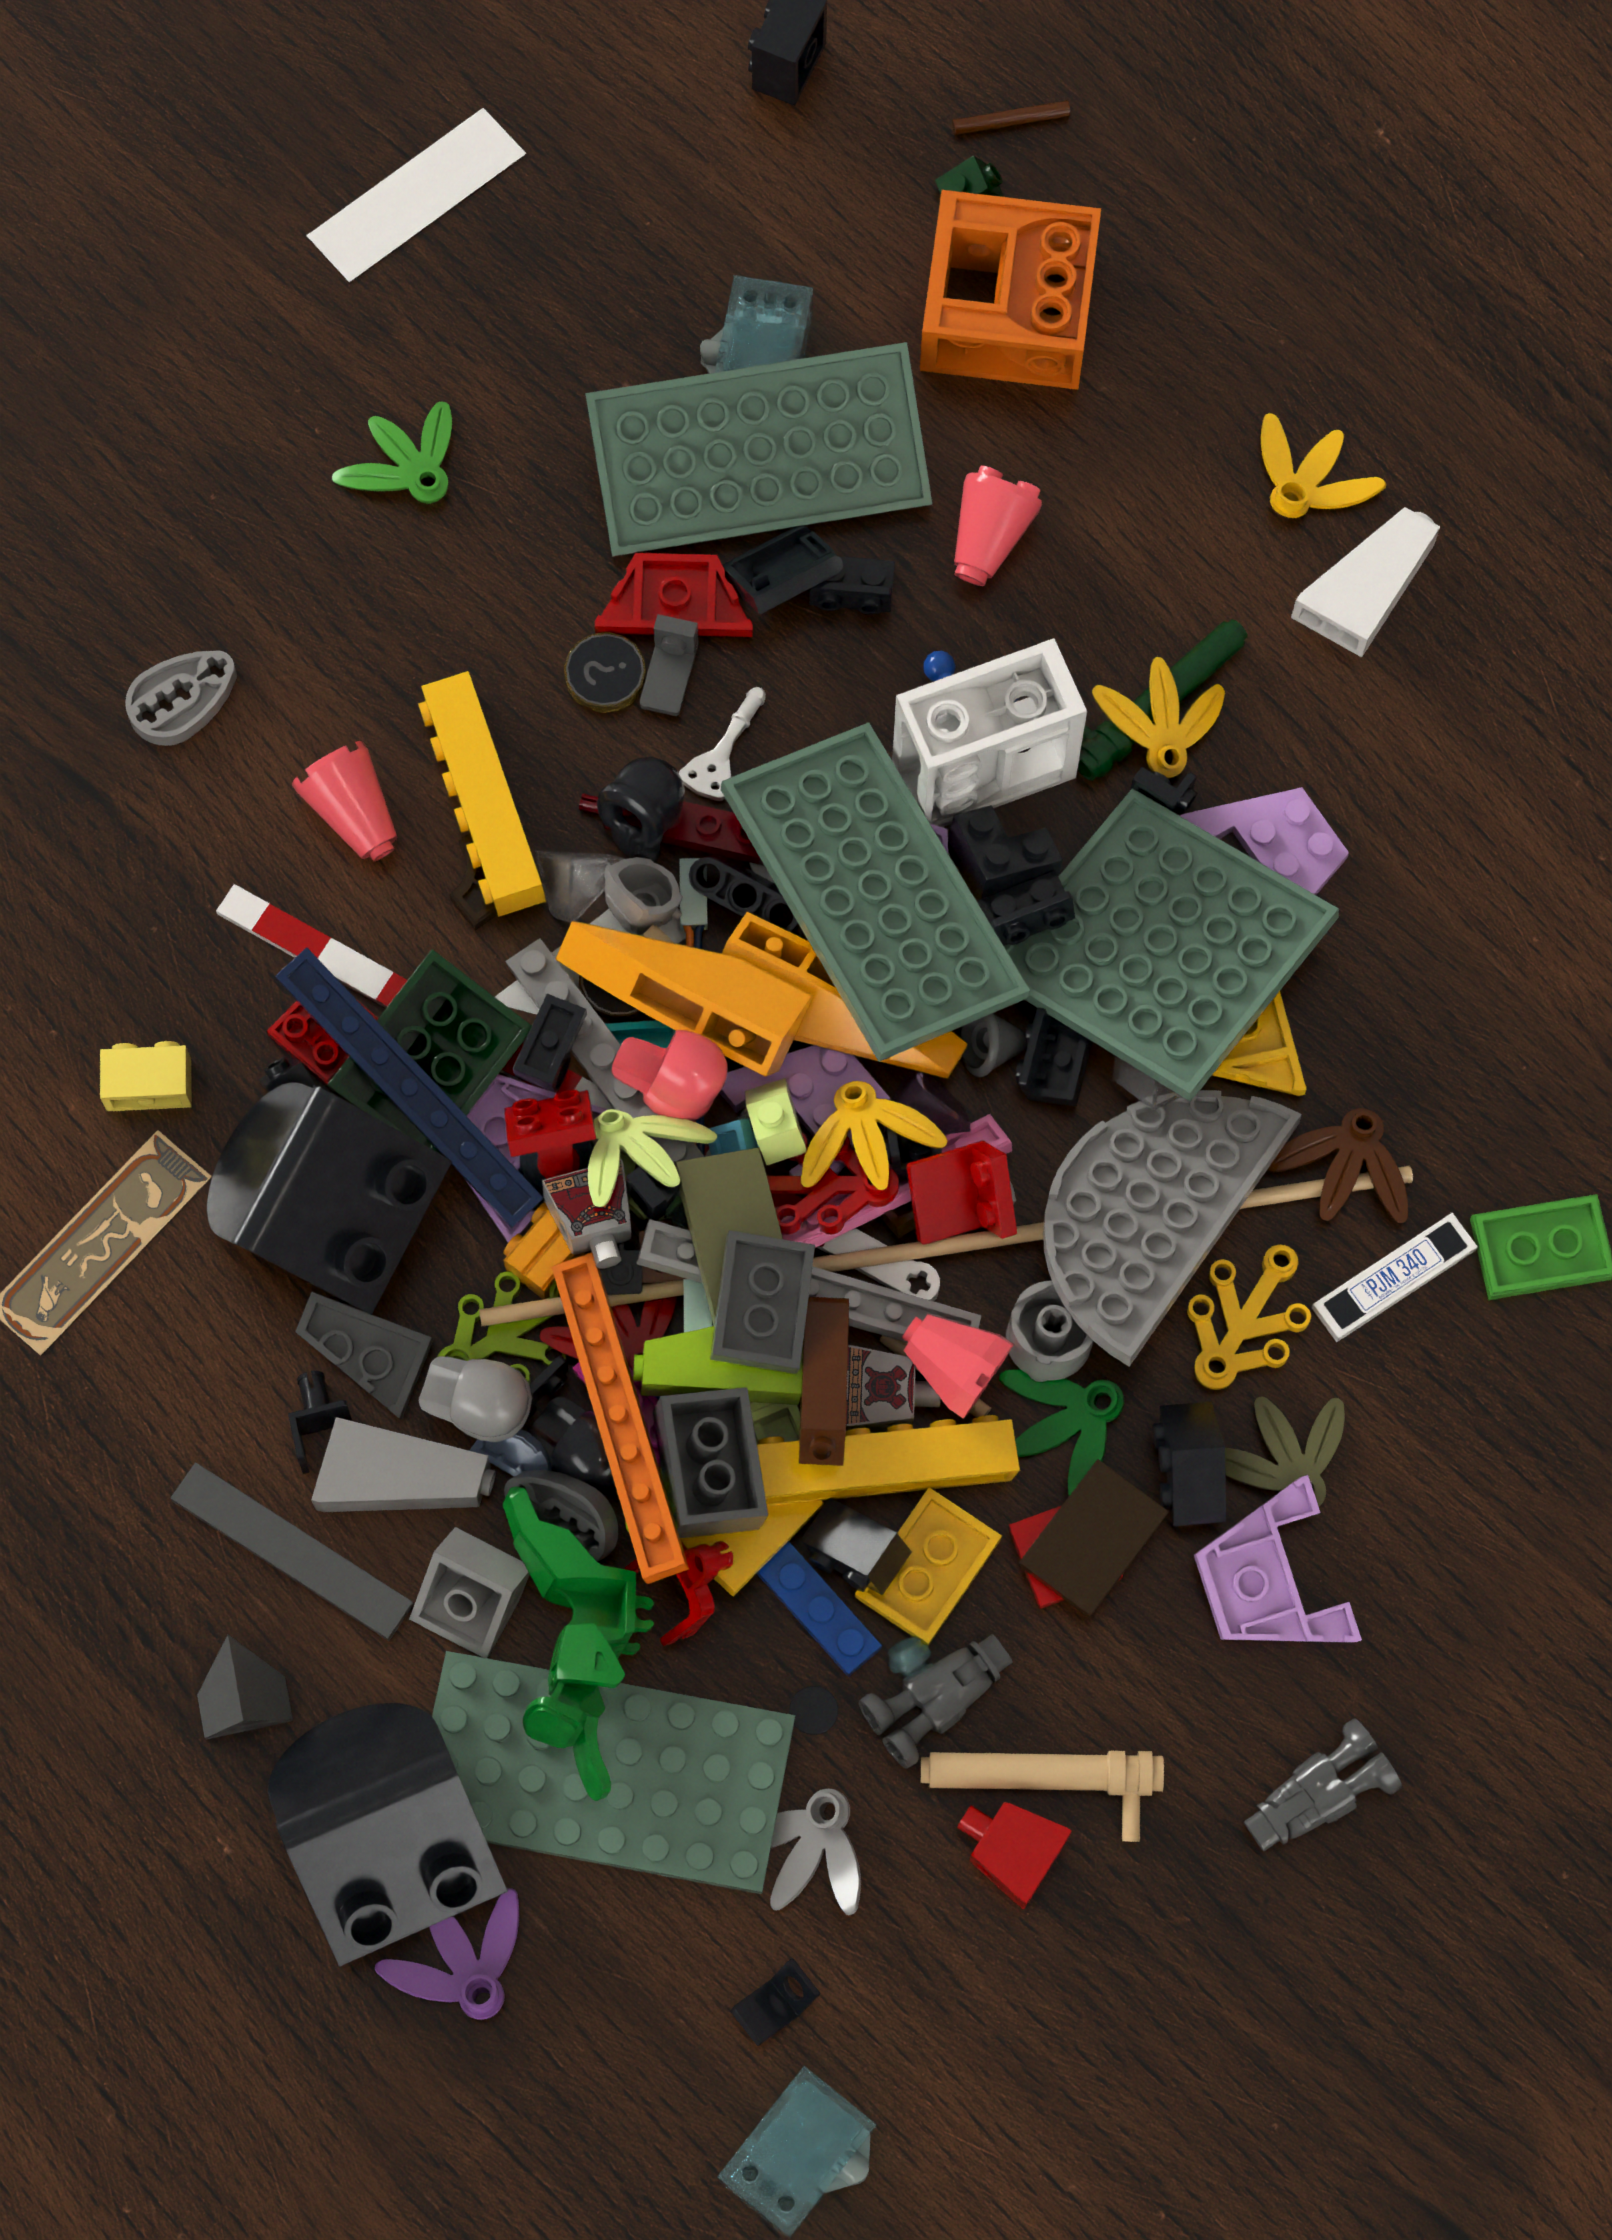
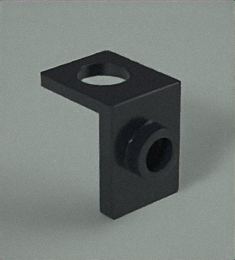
M791 1958L771 1980L737 2003L730 2012L754 2043L760 2046L797 2019L818 1998L820 1992L797 1962ZM788 1976L796 1979L801 1985L803 1997L796 1995L792 1991L788 1983Z

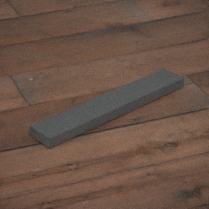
M196 1462L170 1498L172 1502L387 1641H390L414 1606L413 1602Z

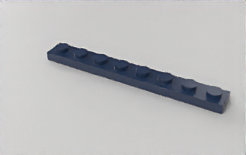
M307 947L275 976L276 980L444 1157L452 1161L451 1165L511 1229L544 1199Z

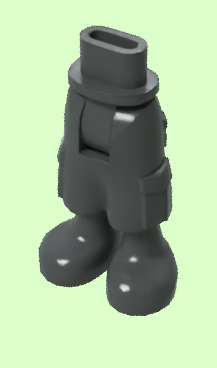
M991 1634L979 1644L972 1641L967 1647L956 1650L934 1664L929 1663L921 1666L902 1680L903 1692L885 1700L872 1693L866 1694L859 1700V1707L869 1726L877 1735L890 1728L895 1721L914 1707L921 1708V1714L882 1739L885 1748L901 1766L908 1769L919 1760L917 1746L920 1740L930 1730L942 1734L957 1721H960L965 1715L966 1709L980 1698L993 1683L1000 1679L999 1672L1012 1664L1013 1661L999 1640Z
M1356 1718L1345 1723L1343 1726L1344 1739L1334 1752L1328 1757L1317 1752L1304 1761L1292 1772L1293 1776L1274 1790L1265 1802L1257 1805L1259 1810L1257 1813L1243 1821L1263 1852L1279 1841L1283 1845L1286 1844L1288 1837L1289 1839H1294L1325 1822L1328 1824L1337 1821L1357 1808L1355 1796L1371 1788H1380L1387 1794H1394L1403 1787L1396 1771L1382 1752L1371 1758L1362 1768L1346 1779H1338L1340 1771L1378 1749L1375 1740Z

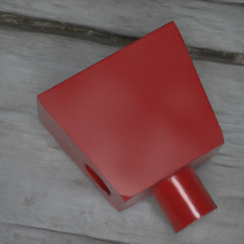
M1008 1802L1002 1804L994 1819L970 1805L957 1826L959 1830L979 1842L970 1856V1862L1022 1909L1026 1908L1072 1832L1065 1826Z

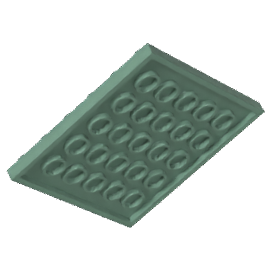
M1132 788L1058 876L1065 892L1069 891L1073 898L1075 919L1068 921L1058 929L1041 931L1029 936L1019 944H1008L1004 948L1030 989L1028 998L1025 999L1027 1002L1037 1008L1046 1009L1048 1015L1191 1102L1339 918V908Z

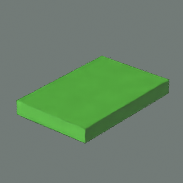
M1597 1194L1474 1214L1470 1218L1475 1244L1478 1246L1477 1252L1488 1300L1612 1280V1252Z

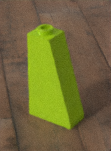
M714 1326L647 1340L644 1343L643 1355H634L633 1381H641V1395L668 1396L747 1387L750 1402L798 1405L802 1393L804 1338L800 1369L797 1374L710 1360Z

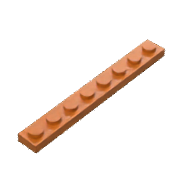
M592 1252L552 1266L642 1578L646 1584L686 1571L689 1567L600 1269L596 1267Z

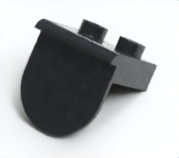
M297 1082L286 1083L263 1096L243 1117L226 1143L214 1170L208 1192L207 1216L212 1231L219 1237L248 1250L349 1305L372 1315L452 1161L316 1085L312 1088Z
M380 1703L343 1712L318 1724L302 1735L283 1753L273 1768L268 1783V1795L277 1820L275 1824L339 1967L508 1892L435 1720L424 1710L401 1703Z

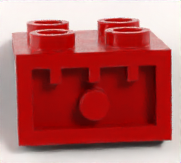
M982 1140L907 1164L917 1240L921 1244L926 1245L980 1227L986 1228L1001 1239L1017 1235L1007 1156L1002 1151Z

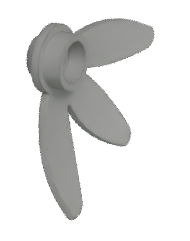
M830 1788L819 1790L808 1801L806 1810H791L777 1813L771 1848L786 1844L800 1836L801 1838L790 1852L776 1879L770 1898V1906L773 1910L784 1908L803 1891L816 1872L825 1850L830 1882L840 1908L846 1915H852L857 1911L861 1893V1874L855 1850L843 1829L850 1817V1805L845 1795L840 1791ZM832 1803L835 1806V1815L832 1819L828 1820L825 1817L824 1811L826 1806Z

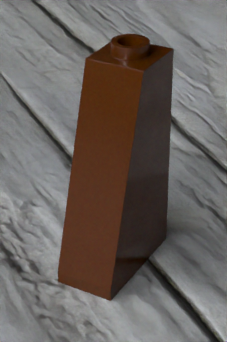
M808 1298L804 1330L802 1393L800 1397L799 1464L843 1466L847 1405L848 1298Z

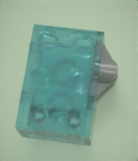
M734 275L724 328L711 339L702 341L700 345L701 364L706 368L708 374L804 359L813 314V287Z
M803 2066L720 2172L717 2179L790 2240L826 2193L861 2184L866 2179L869 2172L870 2135L876 2129L877 2124L807 2067Z

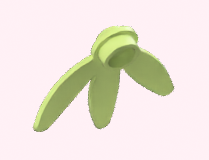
M616 1109L602 1112L594 1119L596 1139L598 1141L594 1146L588 1166V1186L593 1204L597 1207H603L610 1201L619 1173L620 1149H623L638 1166L665 1186L675 1187L679 1185L680 1177L673 1161L665 1150L648 1136L709 1144L717 1139V1134L707 1127L688 1119L664 1115L632 1118L630 1114Z

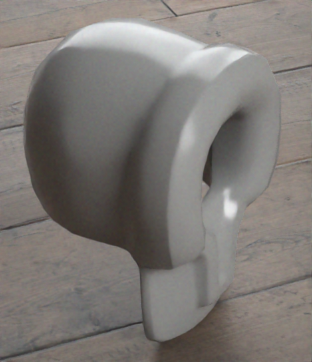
M443 1356L436 1357L430 1363L419 1397V1405L422 1410L452 1422L458 1429L473 1438L489 1442H500L512 1438L524 1426L530 1413L532 1402L529 1383L521 1372L505 1363L488 1359L465 1361Z

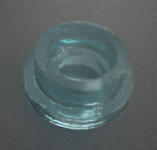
M911 1637L893 1645L887 1652L890 1658L888 1662L890 1671L893 1673L901 1672L903 1676H909L921 1670L926 1665L925 1661L931 1655L928 1645L922 1644L919 1637Z

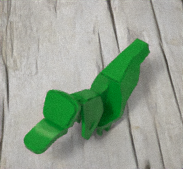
M515 1486L509 1489L502 1504L514 1539L513 1545L543 1599L545 1598L548 1602L571 1608L573 1612L572 1620L563 1628L555 1644L548 1676V1695L550 1697H538L529 1703L523 1716V1728L530 1738L553 1747L566 1748L573 1746L577 1769L586 1792L591 1799L598 1801L606 1798L611 1791L610 1776L602 1760L597 1741L598 1718L605 1711V1705L598 1686L616 1688L624 1679L625 1672L618 1661L621 1654H636L640 1649V1644L637 1642L628 1643L632 1634L648 1632L654 1625L652 1620L644 1621L639 1619L636 1615V1609L644 1608L651 1610L654 1602L649 1597L636 1595V1572L604 1566L598 1563L570 1530L540 1521L526 1489Z

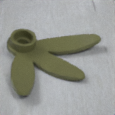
M1256 1398L1254 1405L1257 1423L1263 1440L1278 1465L1250 1452L1225 1448V1475L1238 1482L1272 1491H1281L1296 1479L1308 1475L1318 1507H1320L1326 1497V1486L1320 1474L1331 1461L1342 1437L1345 1421L1343 1401L1339 1398H1332L1323 1407L1311 1428L1305 1452L1302 1454L1294 1430L1283 1413L1267 1398Z

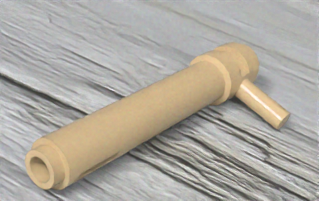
M1108 1751L1107 1755L930 1752V1757H921V1783H929L930 1788L1107 1791L1108 1795H1122V1841L1140 1842V1796H1152V1791L1163 1792L1164 1759L1163 1756H1152V1751H1138L1137 1755H1125V1751Z

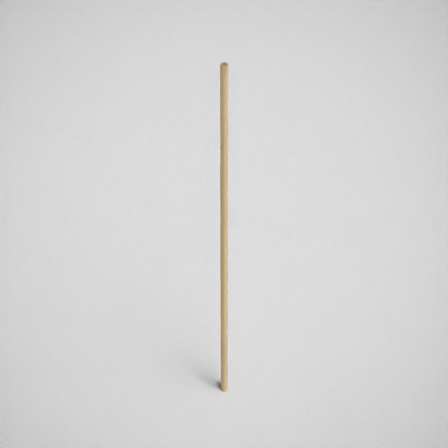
M1398 1167L1404 1184L1412 1183L1413 1174L1411 1167ZM1368 1172L1359 1173L1352 1192L1374 1188ZM1325 1179L1255 1189L1240 1209L1321 1197ZM1044 1222L1016 1226L1017 1235L1004 1239L990 1231L951 1236L926 1245L920 1242H912L815 1257L813 1259V1267L837 1272L1043 1240ZM683 1280L642 1284L643 1291L641 1294L608 1295L611 1306L682 1296L684 1295ZM560 1297L479 1309L481 1326L565 1314Z

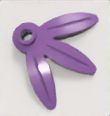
M507 1888L508 1892L501 1894L497 1900L485 1930L479 1960L476 1958L466 1933L455 1917L452 1916L429 1926L440 1955L453 1972V1975L423 1964L393 1959L377 1962L375 1965L376 1973L395 1988L412 1996L438 2002H459L463 2012L473 2019L484 2020L494 2016L501 2009L505 1998L503 1987L497 1979L503 1973L517 1939L519 1901L516 1890ZM486 1992L490 1994L489 2000L485 2003H475V1999L480 1993Z

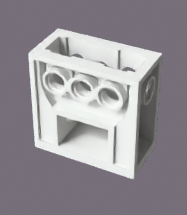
M1050 639L896 695L892 761L930 824L944 827L952 823L953 815L990 805L996 808L1076 778L1087 709L1055 639ZM1028 696V698L1014 702L1019 697ZM1029 748H1030V750H1028V751H1026V752H1024V753H1018V752H1021V751H1023V750H1026V749H1029Z

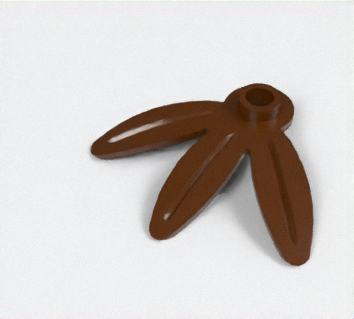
M1353 1109L1344 1116L1341 1126L1316 1129L1290 1140L1283 1146L1268 1168L1272 1172L1294 1169L1317 1161L1338 1150L1327 1171L1321 1192L1320 1217L1323 1220L1332 1219L1348 1199L1358 1179L1362 1161H1365L1373 1187L1391 1218L1398 1223H1404L1408 1218V1200L1402 1175L1391 1154L1380 1142L1384 1133L1383 1121L1375 1112L1369 1109ZM1356 1124L1366 1125L1370 1129L1362 1130Z

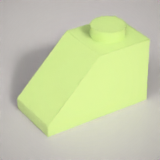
M780 1079L745 1091L746 1107L757 1144L766 1165L806 1153L807 1148L786 1079Z

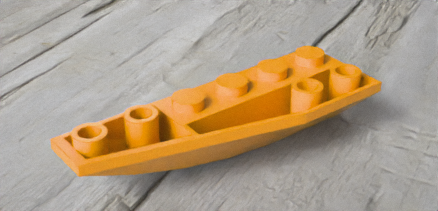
M746 912L727 940L722 954L739 957L814 995L794 1040L878 1061L809 941ZM950 1031L880 1062L948 1079L967 1049L968 1043Z
M578 921L571 922L555 958L593 984L674 1030H686L708 1038L722 1050L724 1056L765 1077L780 1070L814 996L739 957Z

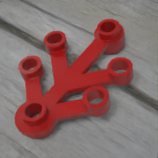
M802 1133L803 1138H804V1141H805L806 1148L808 1149L809 1146H808L807 1138H806V1136ZM847 1135L843 1143L844 1146L840 1149L834 1161H841L854 1176H838L829 1167L818 1183L809 1188L801 1184V1176H767L771 1194H808L796 1205L786 1204L776 1210L781 1233L793 1234L797 1232L802 1222L820 1209L817 1213L819 1228L823 1233L832 1235L840 1232L845 1222L866 1205L883 1207L891 1203L899 1191L898 1176L894 1170L889 1168L887 1188L879 1190L872 1186L871 1181L859 1162L856 1152L851 1148ZM806 1153L788 1159L797 1161L803 1166ZM837 1194H851L839 1206L825 1205ZM786 1216L795 1217L794 1220L789 1223L781 1222V1220ZM827 1217H837V1220L832 1223L824 1222Z

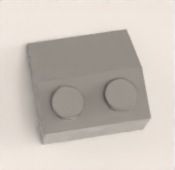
M455 1527L433 1553L409 1620L483 1658H488L519 1603L530 1574L523 1561Z

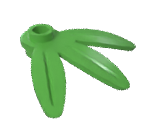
M438 402L429 412L423 426L421 452H418L407 434L394 423L379 416L371 417L368 420V425L375 441L398 467L380 463H361L339 469L332 476L333 482L350 489L363 491H398L409 489L410 494L422 503L431 504L437 502L448 490V477L440 465L443 462L451 438L452 415L449 404L447 402ZM427 477L435 480V483L428 487L420 482L423 478Z

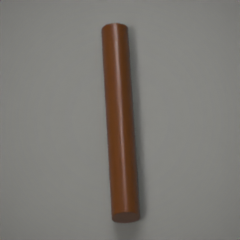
M1068 100L953 119L952 126L954 135H961L1070 116V105Z

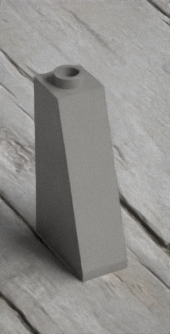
M336 1417L311 1501L315 1509L321 1512L479 1507L482 1496H490L496 1471L490 1469L491 1463L488 1455Z

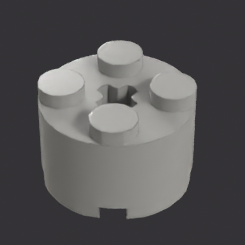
M1052 1281L1036 1283L1020 1294L1013 1307L1006 1329V1339L1014 1344L1009 1352L1011 1359L1031 1379L1037 1382L1059 1380L1076 1373L1087 1361L1094 1343L1066 1310Z

